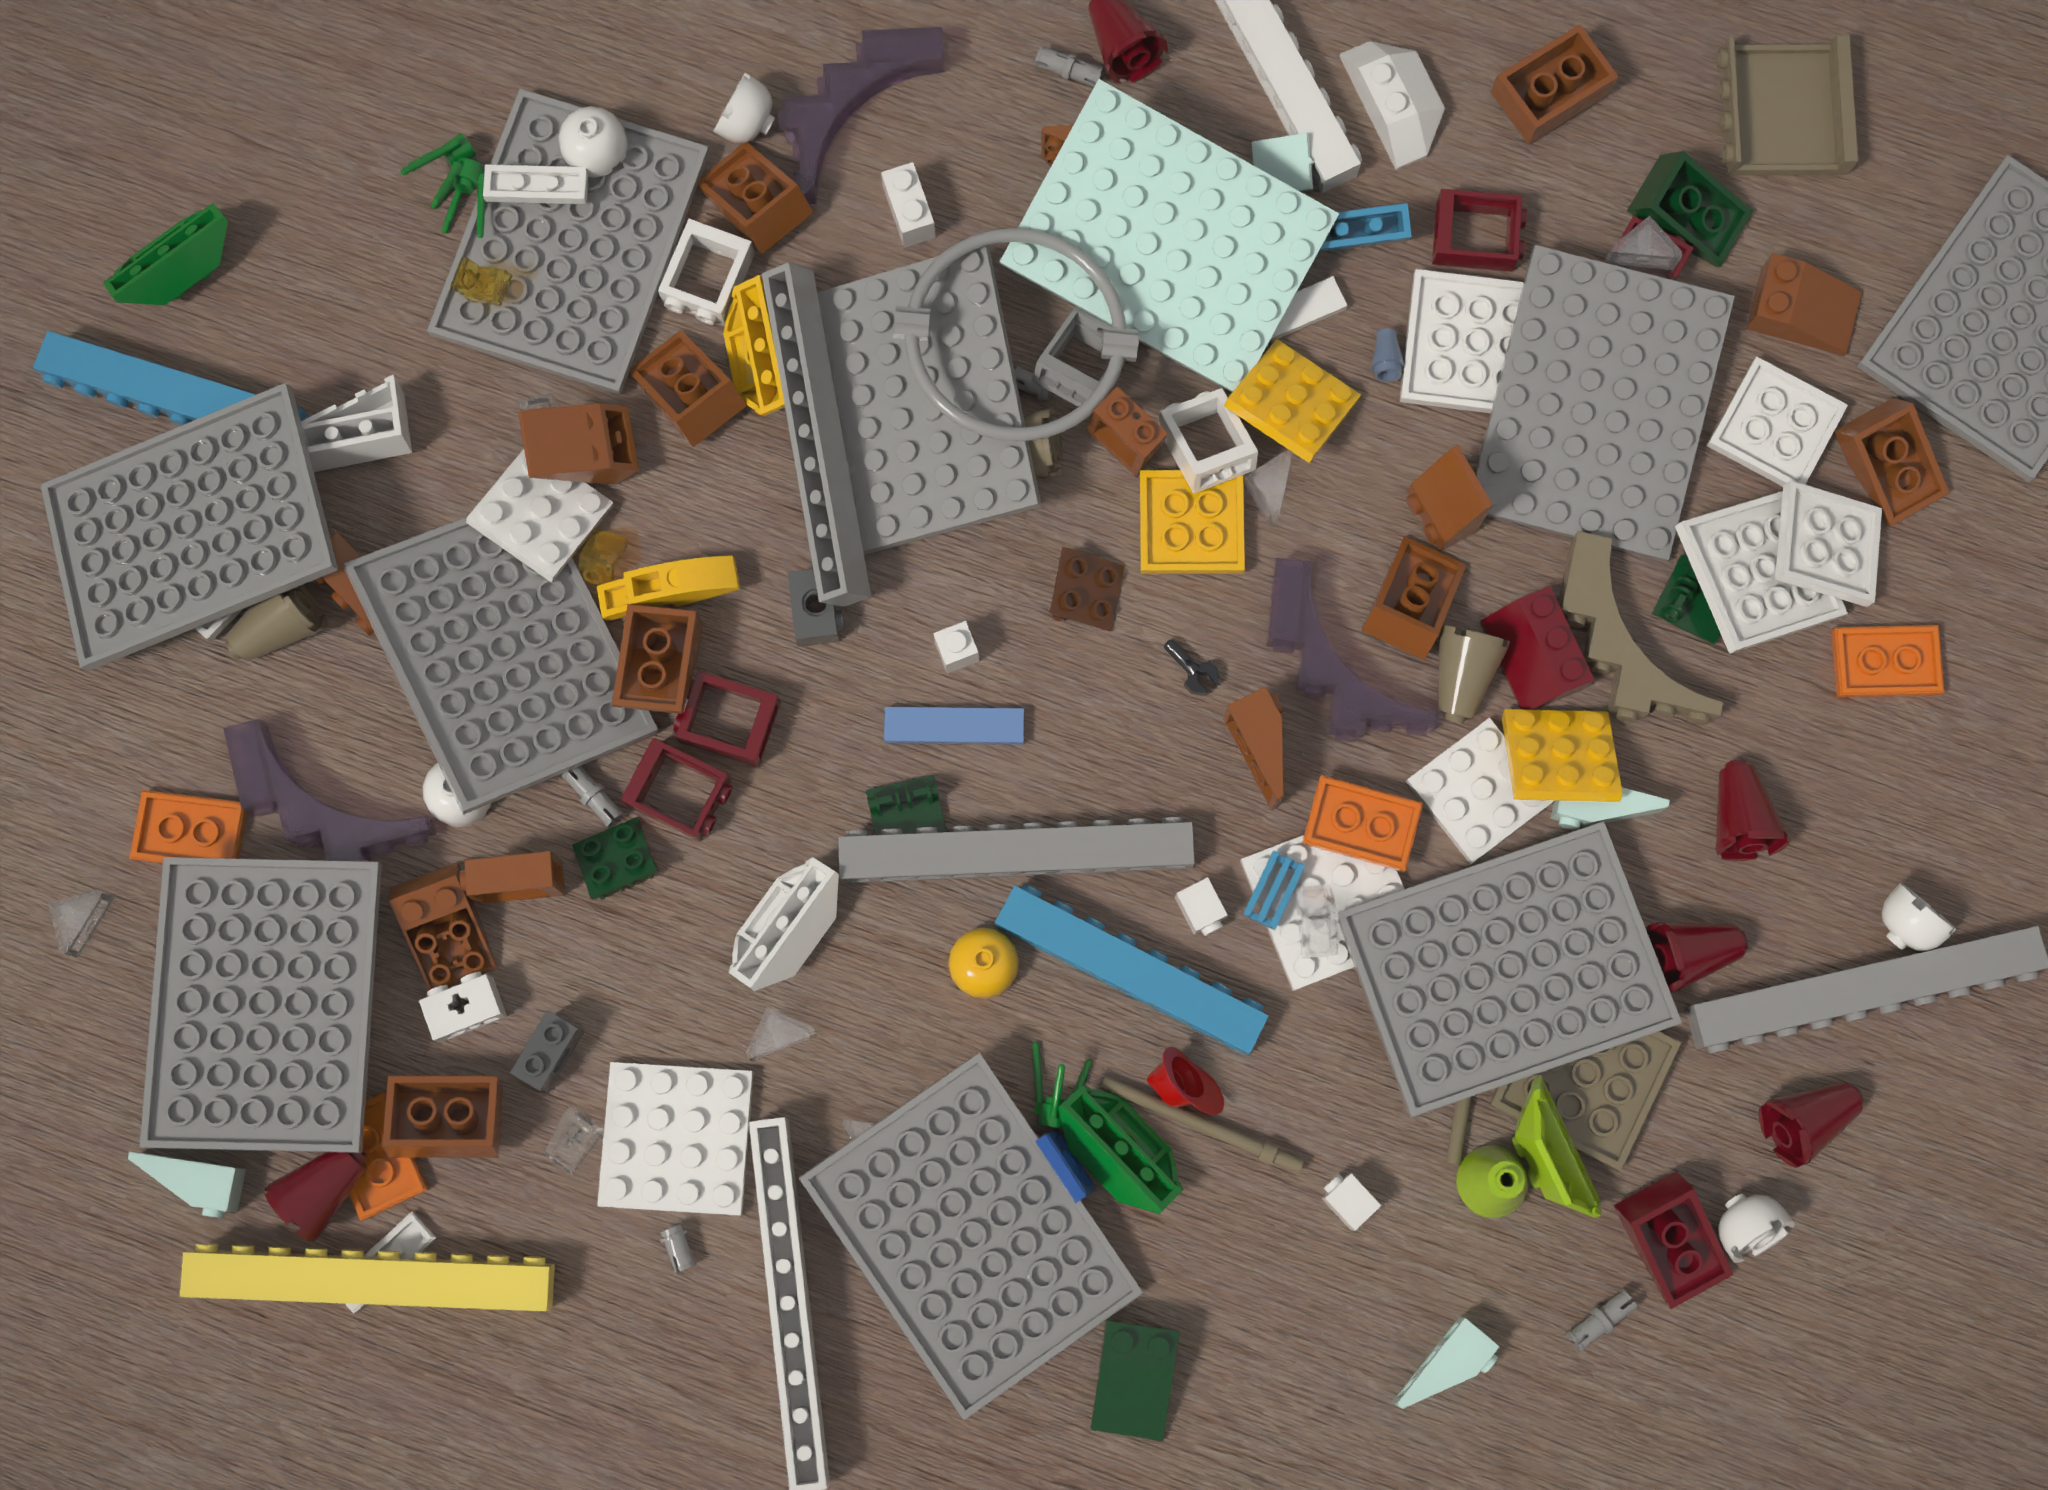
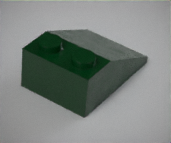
M1684 151L1662 154L1658 157L1627 210L1632 216L1652 221L1658 229L1669 235L1675 234L1682 237L1688 245L1694 247L1691 252L1693 255L1715 267L1722 265L1753 212L1752 209Z
M1105 1320L1090 1430L1163 1441L1179 1338L1178 1330Z

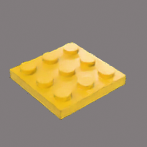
M1276 339L1260 358L1257 365L1250 370L1227 398L1224 407L1310 463L1356 405L1361 394Z
M1140 470V574H1244L1243 475L1193 494L1181 470Z
M1504 709L1502 723L1513 799L1620 802L1623 792L1608 712Z

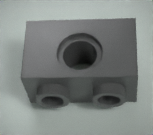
M807 569L788 572L795 640L798 647L840 642L838 631L845 630L842 610L836 611L835 605L826 604L825 609L820 613L808 611L810 603L814 600H819L814 570Z
M547 1010L511 1069L510 1074L539 1091L548 1093L585 1031Z

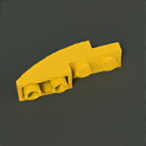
M735 557L694 558L643 567L624 572V578L597 586L601 616L607 622L625 617L627 604L651 607L672 604L675 607H680L740 590Z

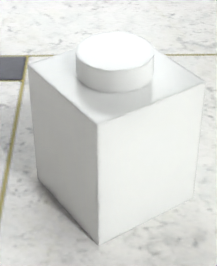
M966 621L933 633L935 645L947 674L979 662V653Z
M1208 877L1176 893L1175 900L1194 935L1202 931L1204 936H1207L1223 927L1221 921L1226 919L1227 913Z
M1338 1173L1324 1186L1327 1194L1321 1199L1351 1231H1356L1381 1207L1379 1202L1352 1173L1347 1174L1345 1177Z

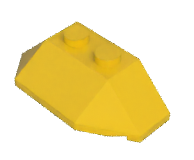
M758 275L733 287L731 296L733 301L728 310L723 335L735 388L747 406L754 409L759 415L766 416L784 408L785 404L762 275Z

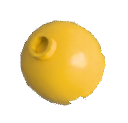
M980 927L967 931L956 940L950 951L948 966L952 980L961 991L973 998L989 999L1001 995L1011 986L1018 973L1019 959L1014 944L1006 935L995 929Z

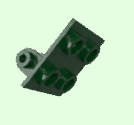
M1681 554L1652 615L1715 645L1720 631L1688 557Z
M934 775L866 790L875 835H881V830L902 829V834H916V829L922 827L938 828V833L946 832Z
M637 817L572 844L591 900L598 898L604 900L606 896L618 892V888L623 892L625 891V885L629 884L632 888L635 886L634 881L638 883L648 878L653 879V874L659 872Z

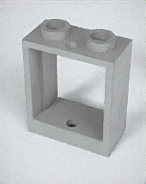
M1075 306L1037 360L1031 381L1079 407L1096 390L1104 374L1097 381L1057 358L1072 337L1101 352L1103 330L1101 328L1104 329V326H1112Z

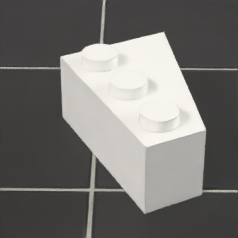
M394 374L385 378V383L368 392L362 390L355 394L356 398L338 407L334 404L301 421L313 472L412 453L405 395Z

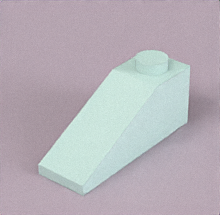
M1622 787L1623 794L1620 802L1555 800L1550 818L1558 820L1561 827L1579 830L1580 826L1588 827L1603 821L1609 823L1659 813L1669 807L1670 800Z
M129 1152L128 1159L190 1206L203 1208L202 1215L224 1218L225 1212L238 1211L246 1169Z
M1459 1317L1393 1399L1392 1403L1403 1409L1473 1378L1480 1371L1485 1374L1497 1361L1498 1356L1494 1353L1498 1350L1499 1346L1466 1318Z

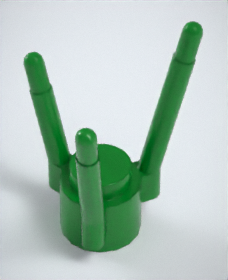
M459 133L441 147L408 163V166L401 169L400 173L403 176L441 156L452 167L454 161L458 162L460 158L472 159L476 156V153L467 139ZM453 181V183L451 184V186L449 187V189H448V191L446 192V194L443 196V198H442L441 201L439 202V204L442 202V200L445 199V197H446V196L449 194V192L453 189V187H454V186H453V185H454V181ZM432 202L431 208L436 209L439 204Z
M460 158L458 162L454 161L450 173L433 199L435 204H439L454 181L453 186L456 191L441 230L443 234H447L462 194H471L474 189L478 188L477 237L483 238L484 167L475 160Z
M1035 1041L1032 1044L1036 1100L1034 1114L1039 1115V1125L1063 1129L1058 1107L1066 1100L1061 1099L1065 1065L1059 1064L1053 1097L1046 1096L1044 1103L1039 1043ZM1091 1059L1085 1061L1073 1093L1081 1085L1085 1084L1092 1065Z

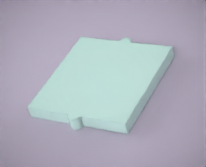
M1309 133L1252 142L1253 165L1300 192L1313 190L1311 165L1314 164V159L1311 158Z

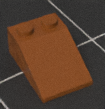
M748 142L741 144L700 178L697 186L741 236L752 241L753 247L761 254L773 247L780 239L814 213L798 184Z
M1772 253L1761 267L1746 329L1845 356L1862 292L1807 262Z
M682 330L651 352L629 371L634 380L693 448L747 406L732 381Z
M1892 398L1834 431L1847 463L1874 505L1882 508V517L1888 526H1893L1950 493L1913 403Z
M1459 445L1452 447L1413 481L1406 497V502L1414 515L1419 514L1425 525L1423 526V531L1427 540L1432 545L1436 544L1439 551L1475 534L1493 506Z
M1404 536L1361 631L1425 660L1439 636L1467 564Z
M627 604L612 700L613 707L683 713L698 658L703 622L697 611Z
M1265 686L1229 704L1223 720L1267 804L1273 810L1278 807L1284 796L1282 716L1280 715L1283 712V707L1275 693L1269 694Z

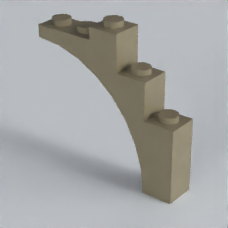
M1577 531L1571 539L1558 603L1569 626L1581 628L1589 625L1583 656L1588 667H1590V671L1602 675H1610L1611 672H1615L1607 712L1617 714L1616 718L1618 720L1632 723L1637 722L1638 719L1642 720L1649 714L1650 708L1654 709L1653 713L1659 716L1674 717V714L1687 716V720L1694 724L1708 725L1709 722L1715 721L1721 716L1723 702L1697 694L1673 681L1651 663L1629 634L1620 617L1612 592L1610 573L1612 538Z

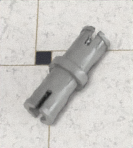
M1044 45L1040 46L1034 66L1062 75V79L1069 80L1071 78L1095 87L1098 79L1101 80L1104 67L1078 59L1076 54L1070 53L1067 55Z
M582 766L571 769L578 776V779L569 771L562 774V778L581 796L580 802L585 807L589 806L605 823L607 828L617 823L608 811L614 818L622 819L625 813L605 793L606 788L601 783L597 784Z
M1624 1289L1619 1291L1620 1293L1599 1309L1594 1307L1589 1311L1591 1315L1566 1333L1568 1339L1574 1341L1572 1344L1579 1352L1584 1351L1587 1346L1602 1334H1610L1614 1331L1613 1326L1638 1308L1635 1301H1630L1632 1297Z

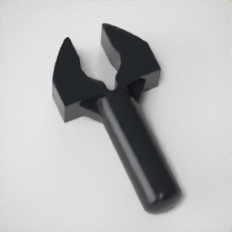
M1170 639L1165 643L1164 649L1187 672V681L1184 683V687L1190 693L1202 696L1208 694V691L1197 681L1198 675L1196 673L1206 675L1217 686V667L1210 660L1206 664L1196 663L1174 639Z

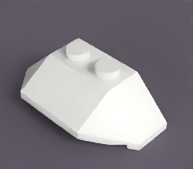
M1369 41L1341 53L1339 57L1396 171L1425 159L1445 107L1417 51Z
M812 857L804 865L795 867L779 876L736 934L729 974L753 991L795 976L836 919L839 874Z

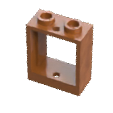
M1118 386L1093 410L1086 429L1091 436L1135 477L1159 453L1168 435L1159 424ZM1134 413H1138L1140 415V419L1135 420L1133 419L1132 415Z
M551 851L464 860L465 870L460 871L461 890L463 892L466 891L468 897L480 904L565 896L563 861Z

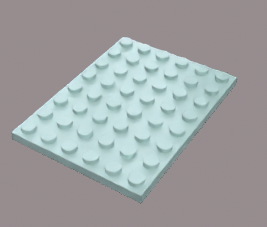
M1098 79L1018 228L1038 230L1055 235L1084 251L1109 277L1121 301L1126 328L1139 330L1140 342L1224 389L1233 392L1250 370L1257 365L1339 213ZM1025 242L1009 243L999 264L1112 326L1111 315L1103 294L1093 279L1078 264L1063 254L1047 247Z

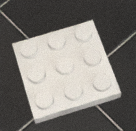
M1756 356L1706 446L1782 487L1789 481L1805 485L1848 405Z
M523 449L468 515L466 523L552 583L610 511L613 502L585 482L529 478L525 451Z
M1789 481L1783 485L1775 580L1866 607L1875 603L1882 508L1795 481Z
M1490 718L1406 780L1411 790L1470 865L1555 801L1513 799L1505 737Z

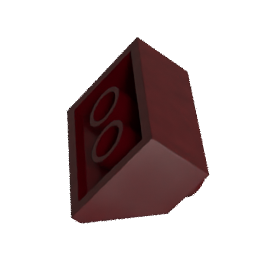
M1551 586L1521 597L1480 620L1485 634L1510 641L1509 648L1500 666L1520 709H1539L1586 689L1594 681Z

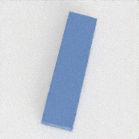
M885 707L884 743L1024 745V708Z

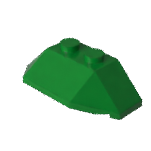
M214 203L208 205L205 210H199L183 218L128 258L115 271L113 277L111 276L103 282L104 286L118 303L165 306L169 302L181 298L188 288L198 281L208 278L213 273V270L220 266L228 224L227 219Z
M1081 1085L1058 1107L1068 1150L1118 1202L1160 1214L1183 1191L1181 1182L1178 1180V1170L1172 1149L1122 1097L1104 1091L1091 1090L1090 1087Z

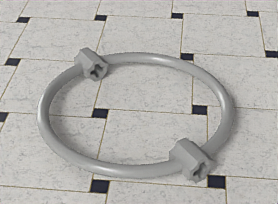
M1003 228L970 236L954 244L937 257L918 281L911 295L908 307L896 306L893 338L905 339L908 361L916 381L930 402L951 421L971 432L988 438L1004 441H1031L1062 433L1078 425L1093 413V410L1110 394L1115 386L1124 361L1136 362L1139 330L1126 328L1123 307L1116 289L1102 268L1084 251L1067 240L1046 232L1026 228ZM1004 242H1025L1057 251L1078 264L1093 279L1108 305L1112 327L1104 326L1101 359H1110L1104 377L1096 390L1083 404L1071 413L1052 422L1030 427H1006L974 418L957 408L939 391L924 365L919 341H928L931 309H924L922 306L931 286L939 275L954 261L975 249L987 245Z

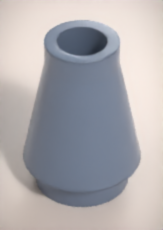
M1391 328L1380 329L1376 332V344L1371 371L1379 381H1396L1402 377V371L1405 367L1397 340V332Z

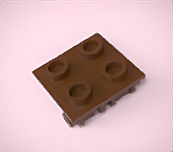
M1062 547L1049 612L1052 614V619L1064 622L1067 618L1111 632L1124 565Z

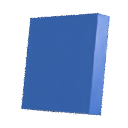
M1056 1129L1035 1141L1075 1203L1096 1190V1186L1079 1160L1068 1150L1066 1140L1059 1130L1057 1131Z

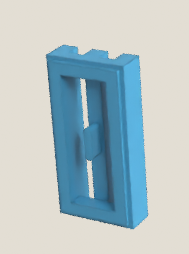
M1273 850L1243 916L1275 930L1305 865L1292 861L1293 859L1287 856L1284 857ZM1275 862H1278L1282 866L1260 913L1257 914L1253 912V909ZM1288 868L1295 870L1272 920L1265 918Z

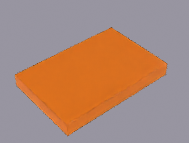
M1939 625L1835 627L1831 630L1837 698L1933 696L1945 693Z
M1320 775L1302 844L1405 872L1423 803Z
M142 790L129 859L163 864V857L239 859L249 804Z
M387 1092L366 1100L363 1151L368 1156L365 1160L368 1168L349 1194L360 1221L372 1218L429 1190L416 1158H389L382 1147Z

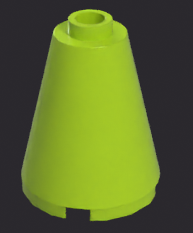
M1488 1145L1473 1150L1461 1161L1456 1174V1186L1459 1196L1472 1212L1484 1217L1499 1218L1513 1213L1521 1206L1528 1192V1174L1523 1162L1512 1151L1501 1146Z

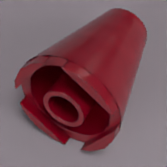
M1126 0L1090 1L1088 11L1109 78L1117 84H1122L1120 82L1121 79H1128L1130 83L1149 76L1162 63L1160 56L1163 51L1168 52V44L1165 37Z
M1733 760L1726 763L1725 768L1719 771L1715 847L1717 855L1721 854V859L1727 861H1748L1757 859L1756 853L1768 850L1769 856L1782 851L1789 844L1788 835L1754 765L1747 764L1745 760Z
M1656 922L1649 924L1646 928L1670 993L1676 992L1742 959L1748 947L1745 933L1733 924Z
M1839 1082L1770 1099L1760 1106L1758 1120L1765 1139L1772 1136L1778 1146L1772 1149L1775 1154L1786 1164L1798 1168L1814 1159L1862 1113L1863 1096L1857 1087L1847 1082Z
M363 1150L362 1153L324 1152L264 1188V1191H267L265 1194L266 1200L287 1225L292 1222L301 1227L296 1232L300 1237L309 1242H314L324 1231L368 1167L365 1160L368 1156Z

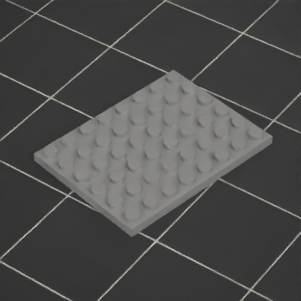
M519 88L490 165L570 167L561 154L559 133L561 125L567 116L582 107ZM618 119L626 132L628 142L626 158L622 163L620 161L613 168V172L608 175L595 178L588 177L587 204L485 201L483 238H478L476 201L428 326V334L445 341L621 395L656 301L658 289L667 271L710 153L709 146Z
M2007 155L1856 367L1906 401L1913 403L1915 407L2028 483L2036 477L2048 459V181Z
M987 245L975 249L954 261L939 275L931 286L922 306L924 309H931L928 341H919L920 351L926 370L933 383L957 408L974 418L994 425L1026 427L990 248ZM937 257L817 292L864 555L1042 507L1029 441H1004L988 438L971 432L951 421L930 402L916 381L908 361L905 339L893 338L896 306L908 307L911 295L918 281Z
M1534 245L1475 473L1493 504L1487 516L1571 538L1575 536L1577 531L1612 538L1611 548L1663 562L1669 561L1676 534L1675 526L1679 522L1735 296Z
M287 383L278 385L40 484L79 666L86 671L103 666L338 570L293 389Z
M467 517L344 563V570L463 815L655 735L658 731L649 710L612 706L620 652L573 558L570 559L551 583L467 524Z
M1604 821L1336 913L1410 1118L1682 1023Z
M163 857L140 1135L141 1148L362 1153L381 863Z
M979 1052L799 1176L800 1181L963 1420L1143 1294L1081 1201L1074 1202L1036 1144L1037 1136Z

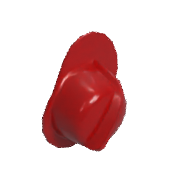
M1166 1048L1163 1053V1062L1147 1077V1083L1170 1107L1179 1108L1192 1104L1209 1115H1217L1223 1111L1225 1106L1224 1097L1217 1083L1208 1073L1189 1060L1177 1048Z

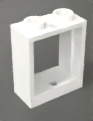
M688 219L658 289L664 306L676 313L687 311L695 314L698 320L709 325H714L715 322L725 325L728 310L733 301V297H731L733 287L743 283L755 255L752 241ZM692 245L734 259L717 303L674 288Z
M1222 388L1212 392H1202L1191 400L1183 403H1173L1160 411L1159 425L1168 433L1165 443L1193 494L1256 470L1258 450L1238 415L1224 407L1228 397ZM1218 413L1237 447L1197 462L1178 427Z

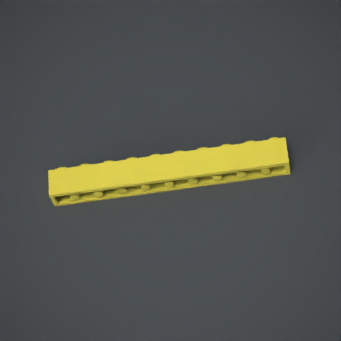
M199 1243L196 1244L195 1250L183 1252L180 1297L548 1311L553 1307L555 1264L545 1263V1257L538 1256L523 1257V1263L509 1262V1256L487 1255V1261H473V1254L455 1253L451 1254L450 1260L436 1259L437 1253L415 1252L414 1258H400V1251H378V1257L364 1256V1250L342 1249L341 1255H327V1248H305V1254L291 1253V1247L271 1246L268 1252H254V1245H232V1251H219L218 1244Z

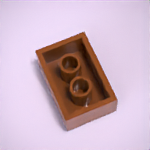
M1581 24L1497 75L1490 93L1527 144L1530 145L1609 95L1619 76Z
M388 1076L382 1147L389 1158H499L503 1086L498 1076Z

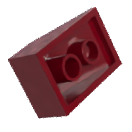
M1677 1171L1613 1205L1628 1237L1670 1309L1734 1275L1694 1188Z

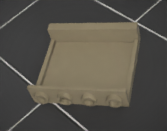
M1836 35L1831 44L1735 45L1734 36L1728 37L1724 46L1719 48L1717 53V68L1722 69V80L1719 83L1718 96L1719 100H1724V111L1721 113L1720 129L1726 135V143L1723 144L1722 161L1727 163L1728 175H1848L1858 162L1850 35Z

